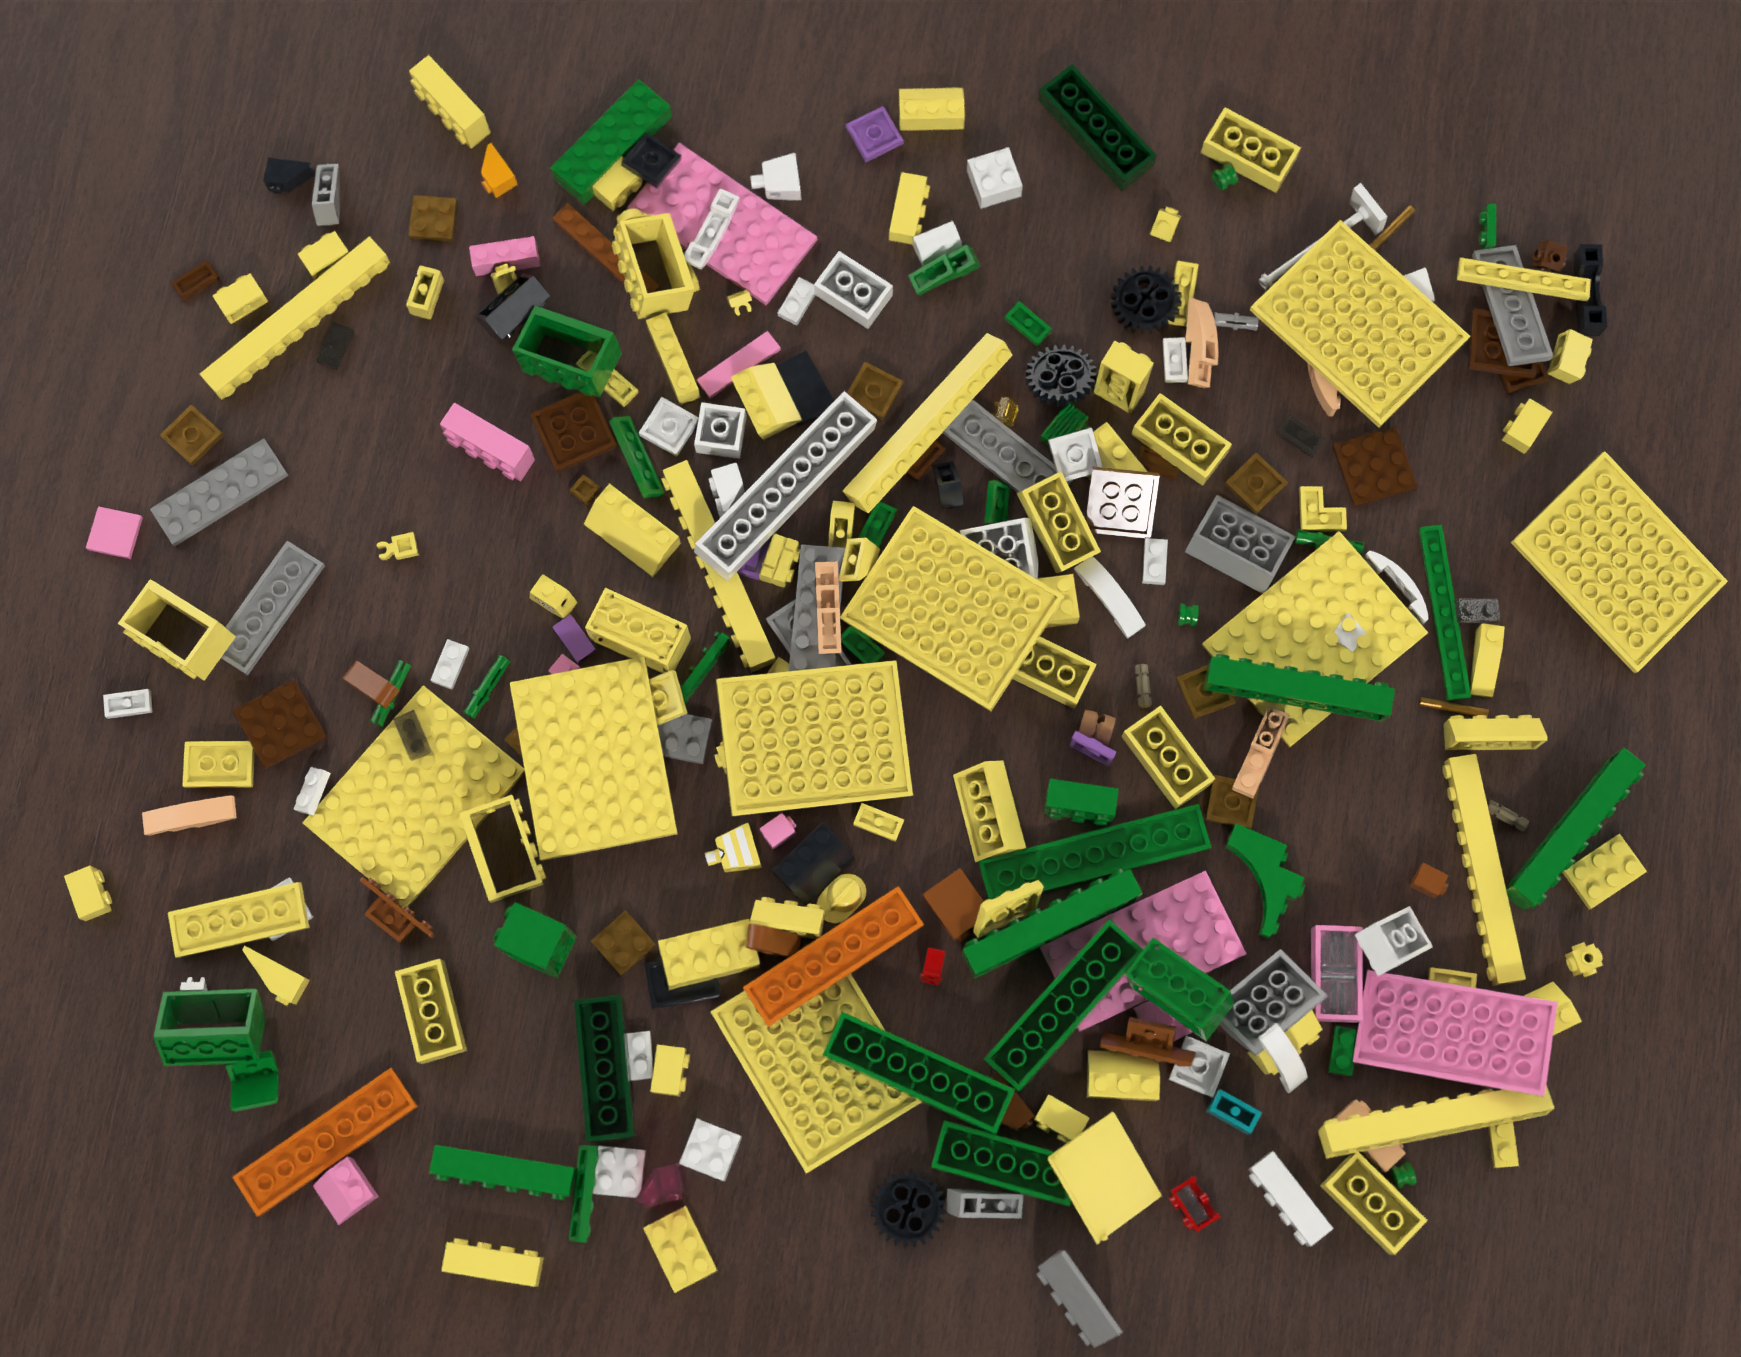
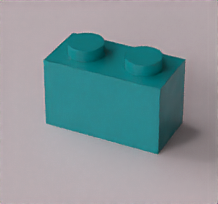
M1221 1089L1215 1092L1206 1110L1207 1113L1247 1135L1252 1133L1262 1112Z

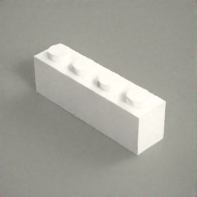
M1269 1152L1248 1169L1251 1173L1249 1175L1250 1180L1256 1187L1261 1186L1266 1192L1264 1194L1265 1199L1272 1207L1276 1205L1281 1212L1278 1214L1287 1226L1290 1224L1296 1231L1294 1236L1301 1245L1312 1246L1333 1229L1274 1152Z

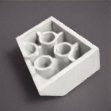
M1021 518L960 530L961 535L1038 580L1039 562L1031 518Z

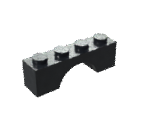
M1580 244L1573 254L1574 277L1591 279L1588 301L1576 300L1578 333L1584 336H1600L1607 328L1606 306L1602 304L1600 298V276L1603 268L1602 244Z

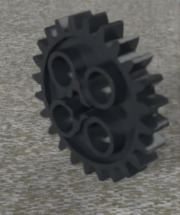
M1141 265L1139 272L1132 268L1131 275L1124 272L1125 280L1118 278V285L1113 286L1115 293H1111V299L1114 300L1111 302V308H1115L1113 310L1114 316L1119 315L1118 323L1125 321V329L1131 325L1132 333L1138 328L1141 335H1143L1145 329H1148L1151 335L1153 328H1156L1158 332H1161V325L1168 328V320L1171 322L1175 321L1174 314L1179 315L1180 309L1178 307H1181L1182 303L1179 300L1182 293L1177 292L1179 284H1174L1175 278L1167 279L1168 271L1160 274V267L1156 271H1152V265L1148 267L1147 271ZM1142 283H1146L1149 285V287L1141 288L1139 287V285ZM1159 295H1164L1167 298L1162 301L1158 300L1156 297ZM1133 299L1136 301V303L1133 305H1129L1126 303V301ZM1150 311L1154 315H1152L1151 317H1146L1143 315V313Z
M1054 345V350L1052 351L1046 347L1045 354L1038 351V358L1032 356V363L1027 364L1028 370L1025 372L1028 390L1033 392L1034 398L1040 396L1041 403L1048 400V406L1053 402H1056L1057 407L1060 406L1061 402H1064L1066 407L1069 406V401L1077 404V398L1085 400V394L1091 395V389H1095L1097 373L1094 360H1089L1088 353L1082 355V349L1075 352L1074 346L1067 350L1065 345L1061 349Z
M901 1170L899 1178L894 1173H891V1182L884 1178L883 1181L886 1186L877 1185V1189L881 1192L880 1195H872L877 1200V1203H872L870 1206L876 1208L877 1212L872 1213L871 1217H878V1220L873 1225L882 1226L879 1234L888 1233L886 1241L892 1237L895 1238V1246H897L900 1240L903 1241L904 1248L907 1247L908 1241L912 1242L913 1247H916L917 1240H920L924 1245L926 1244L925 1236L934 1239L931 1231L940 1232L936 1225L937 1223L945 1222L940 1218V1214H945L947 1211L940 1209V1206L944 1205L946 1201L939 1200L938 1198L943 1194V1191L936 1192L935 1189L938 1183L930 1185L931 1177L929 1176L923 1180L922 1172L917 1177H914L913 1170H910L909 1176H905L904 1171ZM903 1186L908 1190V1196L905 1200H898L895 1197L894 1192L897 1187ZM916 1188L917 1193L912 1204L915 1212L909 1213L904 1229H900L905 1213L902 1205L908 1204L912 1190ZM920 1195H927L930 1198L929 1207L920 1208L917 1205V1198ZM890 1209H896L900 1213V1219L896 1223H891L887 1220L886 1214ZM918 1217L922 1221V1228L919 1231H912L909 1228L911 1218Z

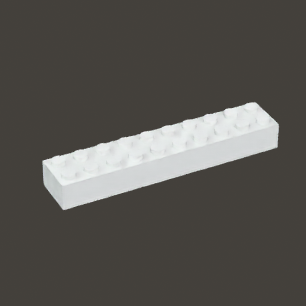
M844 391L695 543L694 553L728 582L875 429L877 419Z

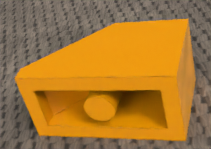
M492 143L488 144L481 171L484 181L481 183L488 194L492 192L495 198L518 184L514 174Z

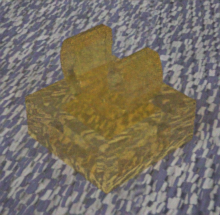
M1002 397L1000 402L994 403L998 412L991 414L1005 426L1013 427L1019 406L1009 397Z

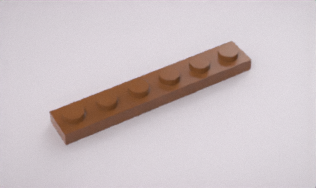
M567 203L553 217V221L624 284L625 277L619 271V259L617 254L615 255L613 252L612 242ZM640 269L647 293L658 292L660 286Z

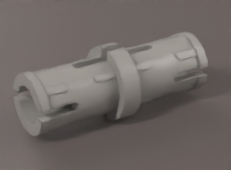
M1214 313L1216 326L1231 327L1232 330L1240 328L1257 331L1258 317L1240 316L1239 313H1234V315Z

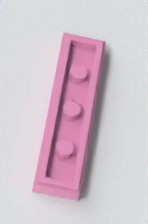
M767 331L697 379V383L709 399H711L733 383L731 379L733 375L749 367L760 365L781 350L780 346Z

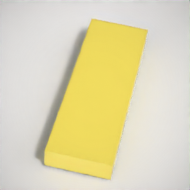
M1177 261L1174 284H1179L1177 292L1182 293L1179 299L1182 303L1181 307H1178L1180 309L1179 315L1174 314L1175 321L1171 322L1168 320L1169 324L1187 327L1189 299L1193 298L1199 264Z
M588 350L576 362V366L583 371L589 372L598 354ZM615 369L604 388V391L623 408L639 393L638 389Z

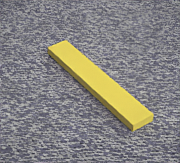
M1460 258L1458 262L1457 280L1586 302L1590 297L1591 279Z

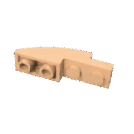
M1191 298L1189 299L1185 341L1191 343L1188 384L1209 388L1211 366L1218 365L1217 330L1208 303Z
M1308 364L1309 376L1316 397L1327 415L1333 416L1336 410L1340 409L1341 403L1340 396H1337V389Z
M1268 706L1233 785V791L1254 799L1290 714Z

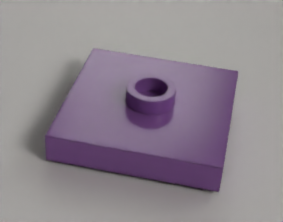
M884 106L846 124V129L865 162L904 144V140Z
M1075 731L1069 745L1071 748L1106 766L1111 765L1116 751L1104 746L1100 741L1089 738Z

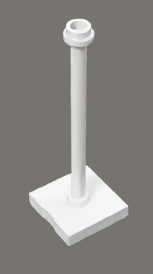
M1360 183L1354 187L1350 200L1351 206L1357 213L1343 223L1351 228L1359 221L1364 220L1374 235L1377 236L1384 229L1387 215ZM1319 240L1268 276L1266 274L1261 275L1259 279L1261 286L1265 290L1270 289L1273 286V282L1282 277Z

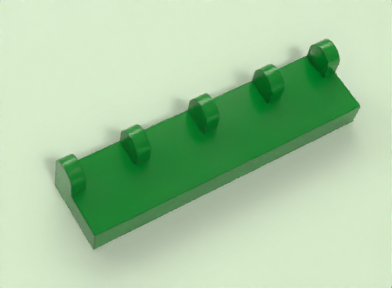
M716 631L714 637L717 640L709 650L705 647L703 648L702 652L705 654L696 668L692 665L689 667L692 673L683 686L680 685L685 704L731 643L730 638L724 633L720 634Z

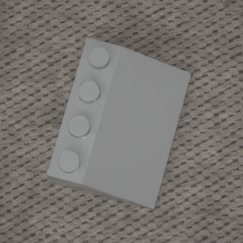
M1216 495L1185 552L1263 594L1274 578L1296 536Z
M1280 949L1230 990L1234 1005L1219 1025L1232 1038L1253 1055L1257 1056L1264 1050L1258 1039L1263 1033L1276 1023L1285 1033L1326 999L1327 994Z
M1059 1250L1037 1266L1039 1272L1036 1275L1044 1286L1046 1284L1050 1285L1053 1290L1051 1293L1052 1298L1058 1306L1064 1305L1068 1311L1065 1313L1066 1318L1072 1326L1078 1325L1082 1331L1079 1333V1336L1086 1346L1091 1344L1095 1348L1122 1333L1065 1250Z

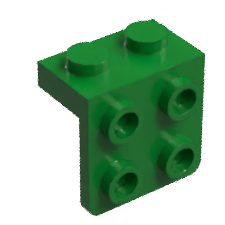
M272 1050L260 1052L258 1063L225 1064L232 1082L230 1101L232 1111L236 1112L278 1102L279 1067Z

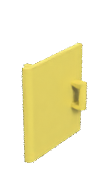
M1114 1112L1106 1115L1048 1157V1161L1096 1244H1099L1100 1241H1106L1108 1235L1162 1196Z

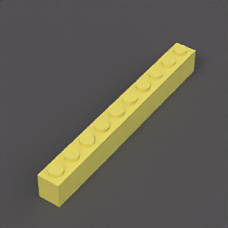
M369 236L200 373L201 377L221 400L224 397H229L240 384L248 382L256 371L265 368L272 358L276 355H281L288 345L293 341L296 342L301 339L304 332L309 328L317 326L320 319L327 314L333 313L341 302L350 299L357 289L366 286L377 273L383 272L390 263L387 255Z
M987 333L846 486L843 493L851 503H855L856 507L866 513H869L1012 357V353L1003 340Z
M685 460L664 469V478L661 480L665 490H670L673 495L670 501L674 510L679 509L681 517L678 519L683 530L688 529L690 536L687 539L691 548L694 549L695 543L715 524V521L690 465ZM696 556L700 569L705 568L708 574L704 577L709 589L714 588L717 594L713 596L717 607H722L725 615L722 616L727 628L731 627L734 635L731 638L735 648L740 647L743 655H740V659L744 668L749 667L752 673L775 663L774 653L738 573L736 572L727 582L699 556Z
M1476 754L1449 758L1444 762L1443 775L1445 779L1448 778V798L1450 801H1453L1454 809L1452 810V816L1459 828L1457 839L1464 851L1462 862L1463 866L1468 869L1467 885L1469 890L1473 892L1472 908L1474 913L1478 915L1477 931L1479 935H1482L1484 943L1482 945V954L1484 958H1487L1489 966L1487 967V977L1489 981H1492L1493 986L1521 982L1526 977Z
M1547 1085L1544 1097L1503 1089L1498 1091L1485 1089L1480 1091L1478 1095L1471 1096V1093H1464L1457 1096V1099L1449 1100V1097H1443L1435 1100V1103L1418 1102L1413 1107L1406 1109L1405 1106H1397L1392 1108L1390 1112L1385 1113L1382 1110L1370 1112L1369 1116L1361 1117L1360 1114L1347 1117V1120L1339 1122L1338 1119H1330L1324 1122L1318 1133L1326 1158L1544 1116L1554 1109V1105Z

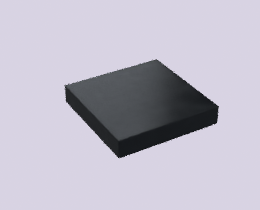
M646 133L623 159L621 166L655 188H658L681 161L682 155Z

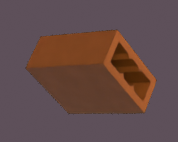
M959 868L922 894V898L953 942L958 939L962 942L972 935L970 931L975 926L980 906L984 902L961 868Z

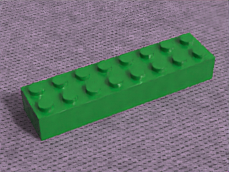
M1216 654V657L1212 656L1207 665L1203 688L1206 691L1384 722L1391 716L1395 688H1389L1387 683L1376 682L1375 685L1366 684V680L1353 678L1352 681L1344 680L1343 676L1337 674H1330L1329 677L1321 676V672L1307 670V673L1298 672L1296 667L1284 666V669L1276 668L1275 664L1269 662H1262L1261 665L1253 664L1252 660L1246 658H1239L1236 661L1229 659L1230 656L1224 654Z
M1625 748L1610 756L1507 885L1508 899L1523 911L1530 907L1533 909L1536 905L1539 906L1547 897L1545 892L1555 887L1560 881L1561 877L1559 874L1564 870L1567 871L1575 862L1573 857L1587 847L1589 842L1586 840L1592 835L1595 836L1603 825L1600 822L1605 818H1609L1617 808L1614 805L1620 800L1623 801L1630 793L1628 788L1642 778L1644 775L1642 770L1646 764Z
M1121 868L1111 873L1108 880L1103 881L1100 878L1090 883V886L1085 891L1079 888L1071 892L1070 896L1067 897L1068 899L1064 901L1061 898L1050 902L1047 909L1043 911L1038 908L1028 913L1026 919L1022 921L1019 918L1007 923L1006 929L1002 931L996 928L986 933L985 939L981 941L975 938L965 943L961 955L973 979L1137 901L1143 893L1131 869L1124 871Z
M1109 919L984 1060L1013 1087L1021 1091L1124 977L1143 949Z
M844 1012L841 1013L823 1052V1056L833 1062L996 1135L1015 1092L1013 1088Z

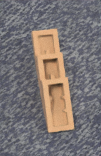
M838 561L815 562L819 654L841 653Z
M232 795L193 801L142 813L144 835L149 836L166 831L175 832L191 827L200 828L237 818L235 798Z

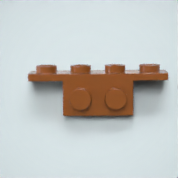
M362 877L359 880L379 896L364 915L400 944L415 926L432 939L436 937L431 932L434 928L425 920L421 923L414 918L415 912L407 906L403 909L396 903L399 900L389 892L386 895L379 890L381 885L372 878L367 881Z
M1134 1017L1129 1018L1126 1037L1105 1032L1100 1042V1047L1112 1052H1125L1135 1057L1143 1056L1158 1062L1175 1063L1181 1067H1191L1196 1054L1194 1051L1173 1047L1176 1026Z

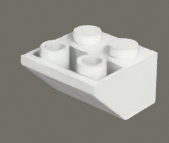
M737 463L711 470L712 478H709L713 498L718 497L715 499L720 518L745 493Z

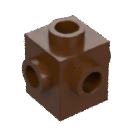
M1551 240L1540 241L1538 248L1533 253L1534 261L1532 267L1544 272H1561L1566 264V254L1569 247Z

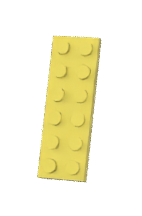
M301 882L168 912L175 958L309 928Z

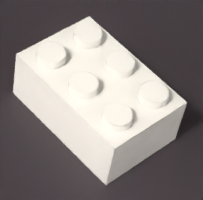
M838 251L814 284V293L825 302L869 329L893 296V285Z
M1410 906L1355 934L1359 946L1364 950L1371 967L1378 976L1433 947Z

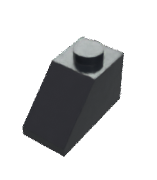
M268 157L263 182L267 189L273 193H290L315 175V171L309 162Z
M954 462L932 465L941 508L953 509L959 505H964L961 481Z

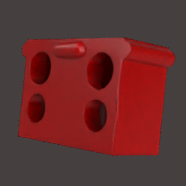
M928 948L924 971L920 974L921 982L938 985L942 981L940 975L945 951Z

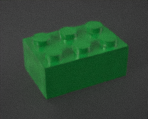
M1050 779L1047 785L1043 814H1048V817L1052 819H1062L1063 816L1070 817L1073 822L1083 823L1084 820L1094 821L1093 824L1107 826V823H1111L1115 817L1119 789Z

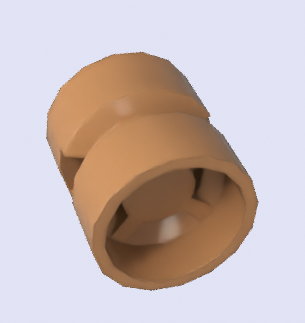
M1085 709L1079 733L1089 738H1094L1103 745L1108 746L1116 717L1105 714L1100 717L1097 712Z

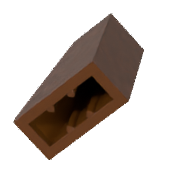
M998 1072L990 1078L1012 1088ZM1016 1092L1013 1094L1001 1125L1015 1132L1018 1129H1021L1023 1132L1033 1124L1031 1119L1035 1115Z

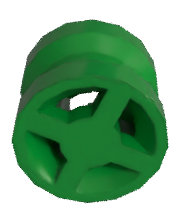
M1230 164L1224 165L1221 170L1217 169L1212 172L1213 180L1221 191L1225 190L1230 184L1238 183L1237 174Z
M1180 603L1178 625L1190 624L1191 627H1196L1199 606L1194 604L1186 606L1184 603Z
M1407 1161L1402 1166L1397 1167L1394 1165L1390 1168L1391 1178L1396 1189H1402L1407 1184L1411 1186L1416 1184V1176L1410 1162Z

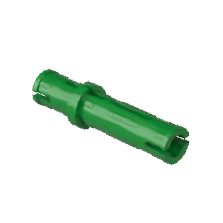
M1298 529L1295 543L1314 547V549H1318L1331 536L1323 535L1322 532L1313 533ZM1347 539L1354 549L1362 555L1364 542Z
M501 655L497 656L478 689L473 691V697L465 710H463L464 714L476 719L477 714L484 703H488L490 700L489 695L511 663L507 658Z
M398 660L389 680L399 690L412 667L406 663L401 671L404 665V661ZM396 697L387 709L378 704L369 721L375 724L380 716L377 726L383 727L390 709L393 710L395 706L393 703Z

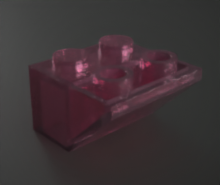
M673 1164L654 1169L636 1197V1203L643 1204V1207L659 1205L660 1199L666 1198L669 1202L683 1199L682 1194L687 1193L681 1165Z

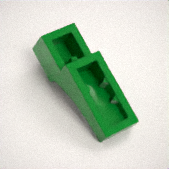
M966 244L949 255H941L908 276L916 293L922 295L943 283L966 276L981 267L972 247Z

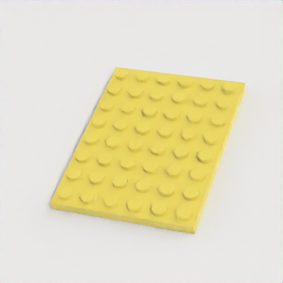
M1341 220L1250 308L1253 314L1379 428L1470 338L1469 334Z
M1605 451L1511 542L1633 673L1639 672L1728 582Z
M913 506L840 618L979 705L992 711L1065 597Z
M1337 532L1203 642L1202 646L1211 657H1216V654H1224L1230 656L1229 659L1238 661L1239 658H1246L1252 660L1253 664L1259 665L1262 662H1269L1275 664L1276 668L1284 669V666L1298 668V672L1307 673V670L1321 672V676L1327 677L1330 674H1337L1343 676L1344 680L1352 681L1353 678L1364 679L1367 684L1427 635L1428 632L1340 532ZM1347 613H1349L1352 617L1343 620ZM1342 620L1344 631H1353L1356 627V621L1366 632L1365 635L1358 637L1357 647L1354 652L1338 643V635L1334 633ZM1247 698L1263 717L1268 706L1290 714L1281 736L1289 747L1293 746L1331 714L1324 711Z
M644 656L510 682L541 861L678 834Z
M896 660L716 679L732 816L913 796Z
M423 685L318 804L314 816L309 815L303 821V824L368 879L372 878L381 885L380 889L383 892H389L399 900L397 903L402 908L405 906L409 908L468 839L459 813L504 798L523 776L525 769ZM484 813L472 818L475 830L489 814Z
M851 974L770 1027L766 1025L745 991L711 1011L806 1174L922 1103L915 1098L823 1056V1052L842 1012L885 1031Z

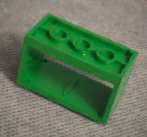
M534 306L512 349L524 373L530 376L535 374L547 382L552 383L554 381L567 389L572 390L574 388L580 390L584 395H594L597 397L601 396L622 355L613 332L538 306ZM547 335L598 353L590 371L586 372L535 353L544 336Z
M514 902L513 906L508 907L504 914L506 921L502 929L498 928L494 935V946L506 956L554 978H558L577 936L565 924Z
M1153 937L1125 974L1130 988L1205 1041L1210 1038L1234 1005L1230 990Z
M246 988L237 990L163 992L153 1037L163 1065L258 1063L266 1021L258 990ZM246 1022L245 1027L176 1029L179 1024Z

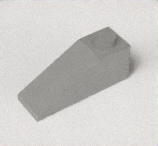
M339 164L317 165L312 208L317 226L339 224Z
M948 1188L946 1211L961 1218H1021L1023 1194Z

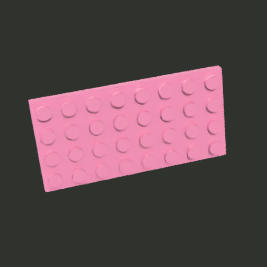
M679 143L674 151L682 155L681 161L658 188L647 183L627 208L639 209L647 215L670 213L680 246L687 250L691 241L694 242L711 211V204L719 189L739 196L738 205L727 230L706 265L741 289L749 291L751 296L767 305L816 243L817 236Z
M1206 871L1040 946V950L1054 980L1109 919L1143 950L1153 937L1204 973H1208L1246 955ZM1124 975L1077 1029L1079 1032L1139 1005L1147 1001V999L1130 988Z
M1367 970L1363 994V1020L1359 1022L1353 1062L1544 1097L1558 1002L1383 973L1378 976L1375 971Z

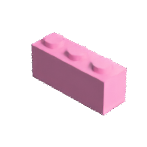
M534 236L469 246L472 268L476 276L495 273V268L504 264H508V267L515 266L516 270L540 267L538 247Z

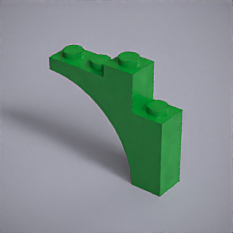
M1235 824L1225 848L1243 860L1259 885L1263 900V920L1258 936L1267 940L1271 935L1275 936L1280 923L1277 922L1279 914L1283 915L1288 906V902L1285 899L1293 901L1296 897H1301L1305 889V885L1302 884L1305 877L1279 867V865L1283 866L1287 859L1288 853L1285 852L1287 845Z

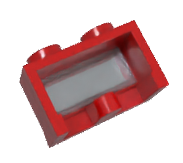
M1192 1176L1170 1190L1171 1196L1168 1199L1175 1210L1180 1209L1184 1217L1181 1220L1188 1231L1193 1229L1194 1232H1198L1221 1216L1219 1213H1215L1208 1202L1210 1201L1208 1196L1199 1188L1196 1183V1177Z

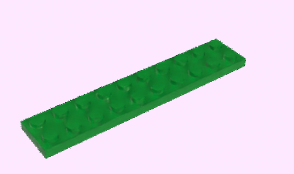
M1199 804L987 858L978 861L987 897L993 900L1000 897L1006 891H1014L1025 883H1032L1037 880L1044 886L1043 893L1105 877L1121 868L1124 871L1209 850L1212 847Z

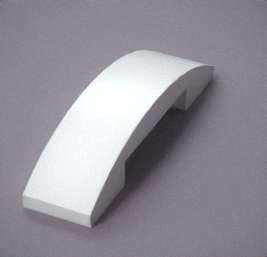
M719 189L711 204V211L694 242L691 241L684 254L687 264L701 270L707 264L727 230L738 205L739 196Z
M1373 551L1367 552L1363 559L1377 575L1383 571L1411 602L1407 609L1421 625H1424L1428 620L1427 608L1419 589L1412 579L1390 559Z
M1093 556L1074 568L1086 586H1090L1114 617V622L1127 639L1146 626L1140 614L1118 583Z
M1277 1023L1274 1024L1258 1039L1265 1052L1271 1056L1276 1065L1285 1090L1290 1093L1307 1079V1072L1301 1058L1286 1034Z

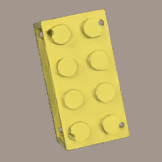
M670 213L619 221L618 229L615 231V240L612 242L614 254L618 256V268L620 273L624 274L625 290L627 293H630L631 308L633 312L636 311L638 319L688 310L695 288ZM656 240L672 289L647 293L632 244Z
M151 579L118 623L125 629L123 633L137 644L146 647L150 652L159 658H163L173 667L179 668L192 679H195L197 676L204 681L236 637L218 621ZM167 604L207 629L186 660L175 655L159 641L155 642L145 636Z
M607 588L604 589L585 626L591 641L630 659L644 656L647 667L662 674L670 670H676L691 640L686 624Z
M513 795L459 813L490 903L543 885L542 879L546 878L542 865H536L534 858L539 856L534 842H528L527 836L531 835L526 820L521 821L520 814H523L519 799L514 800ZM511 804L522 839H520L521 843L526 847L537 880L497 893L472 818L484 813L495 812L496 809Z

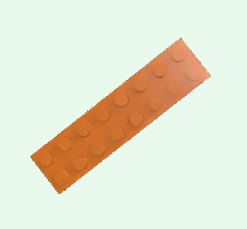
M898 886L744 986L743 989L766 1025L770 1027L923 927L924 924Z
M390 1068L234 1175L233 1179L255 1214L260 1217L418 1106L395 1070Z

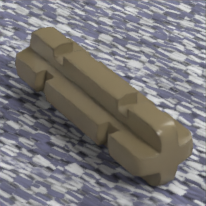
M1147 664L1135 665V675H1138L1136 677L1137 695H1140L1138 705L1141 708H1148L1152 705L1151 697H1149L1151 690L1149 676H1147L1149 674Z
M1493 800L1487 803L1490 815L1495 814L1496 818L1510 826L1515 825V828L1521 832L1527 828L1529 824L1528 819L1522 816L1518 817L1517 813L1504 806H1498L1499 803Z

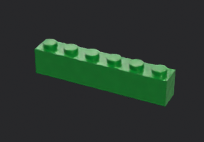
M434 1145L429 1173L436 1174L435 1179L449 1181L450 1177L459 1178L458 1183L472 1185L473 1181L482 1182L481 1187L495 1189L497 1184L505 1186L504 1191L518 1193L519 1188L527 1189L528 1195L541 1197L542 1192L551 1193L552 1199L565 1201V1196H572L577 1168Z

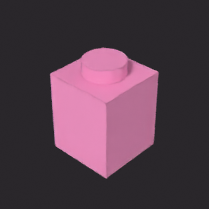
M783 813L762 826L760 832L771 848L775 850L796 835L794 828L797 826L790 816L785 818Z

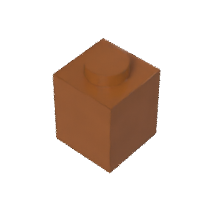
M1422 863L1418 866L1409 886L1434 899L1439 894L1443 895L1449 884L1446 882L1449 875Z

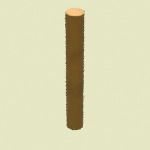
M1409 205L1369 246L1376 251L1415 212V209Z
M1421 697L1419 701V706L1472 716L1485 715L1488 717L1489 713L1488 709Z

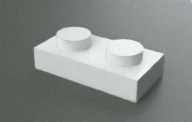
M799 277L778 311V316L797 326L815 296L814 285Z
M1163 338L1165 383L1187 382L1185 338Z
M1145 538L1142 583L1165 585L1168 540Z
M447 639L432 675L431 682L453 690L468 654L469 647Z
M149 689L103 695L104 712L107 719L153 713L151 691Z
M310 767L309 772L305 776L301 792L296 799L294 810L314 816L331 773Z
M651 1032L627 1033L630 1080L652 1079L654 1067Z

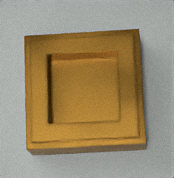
M582 474L569 492L585 505H588L601 488Z

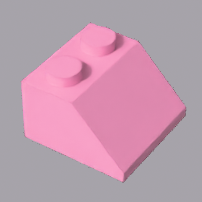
M346 1157L332 1167L313 1185L338 1225L379 1197L355 1160L351 1157Z

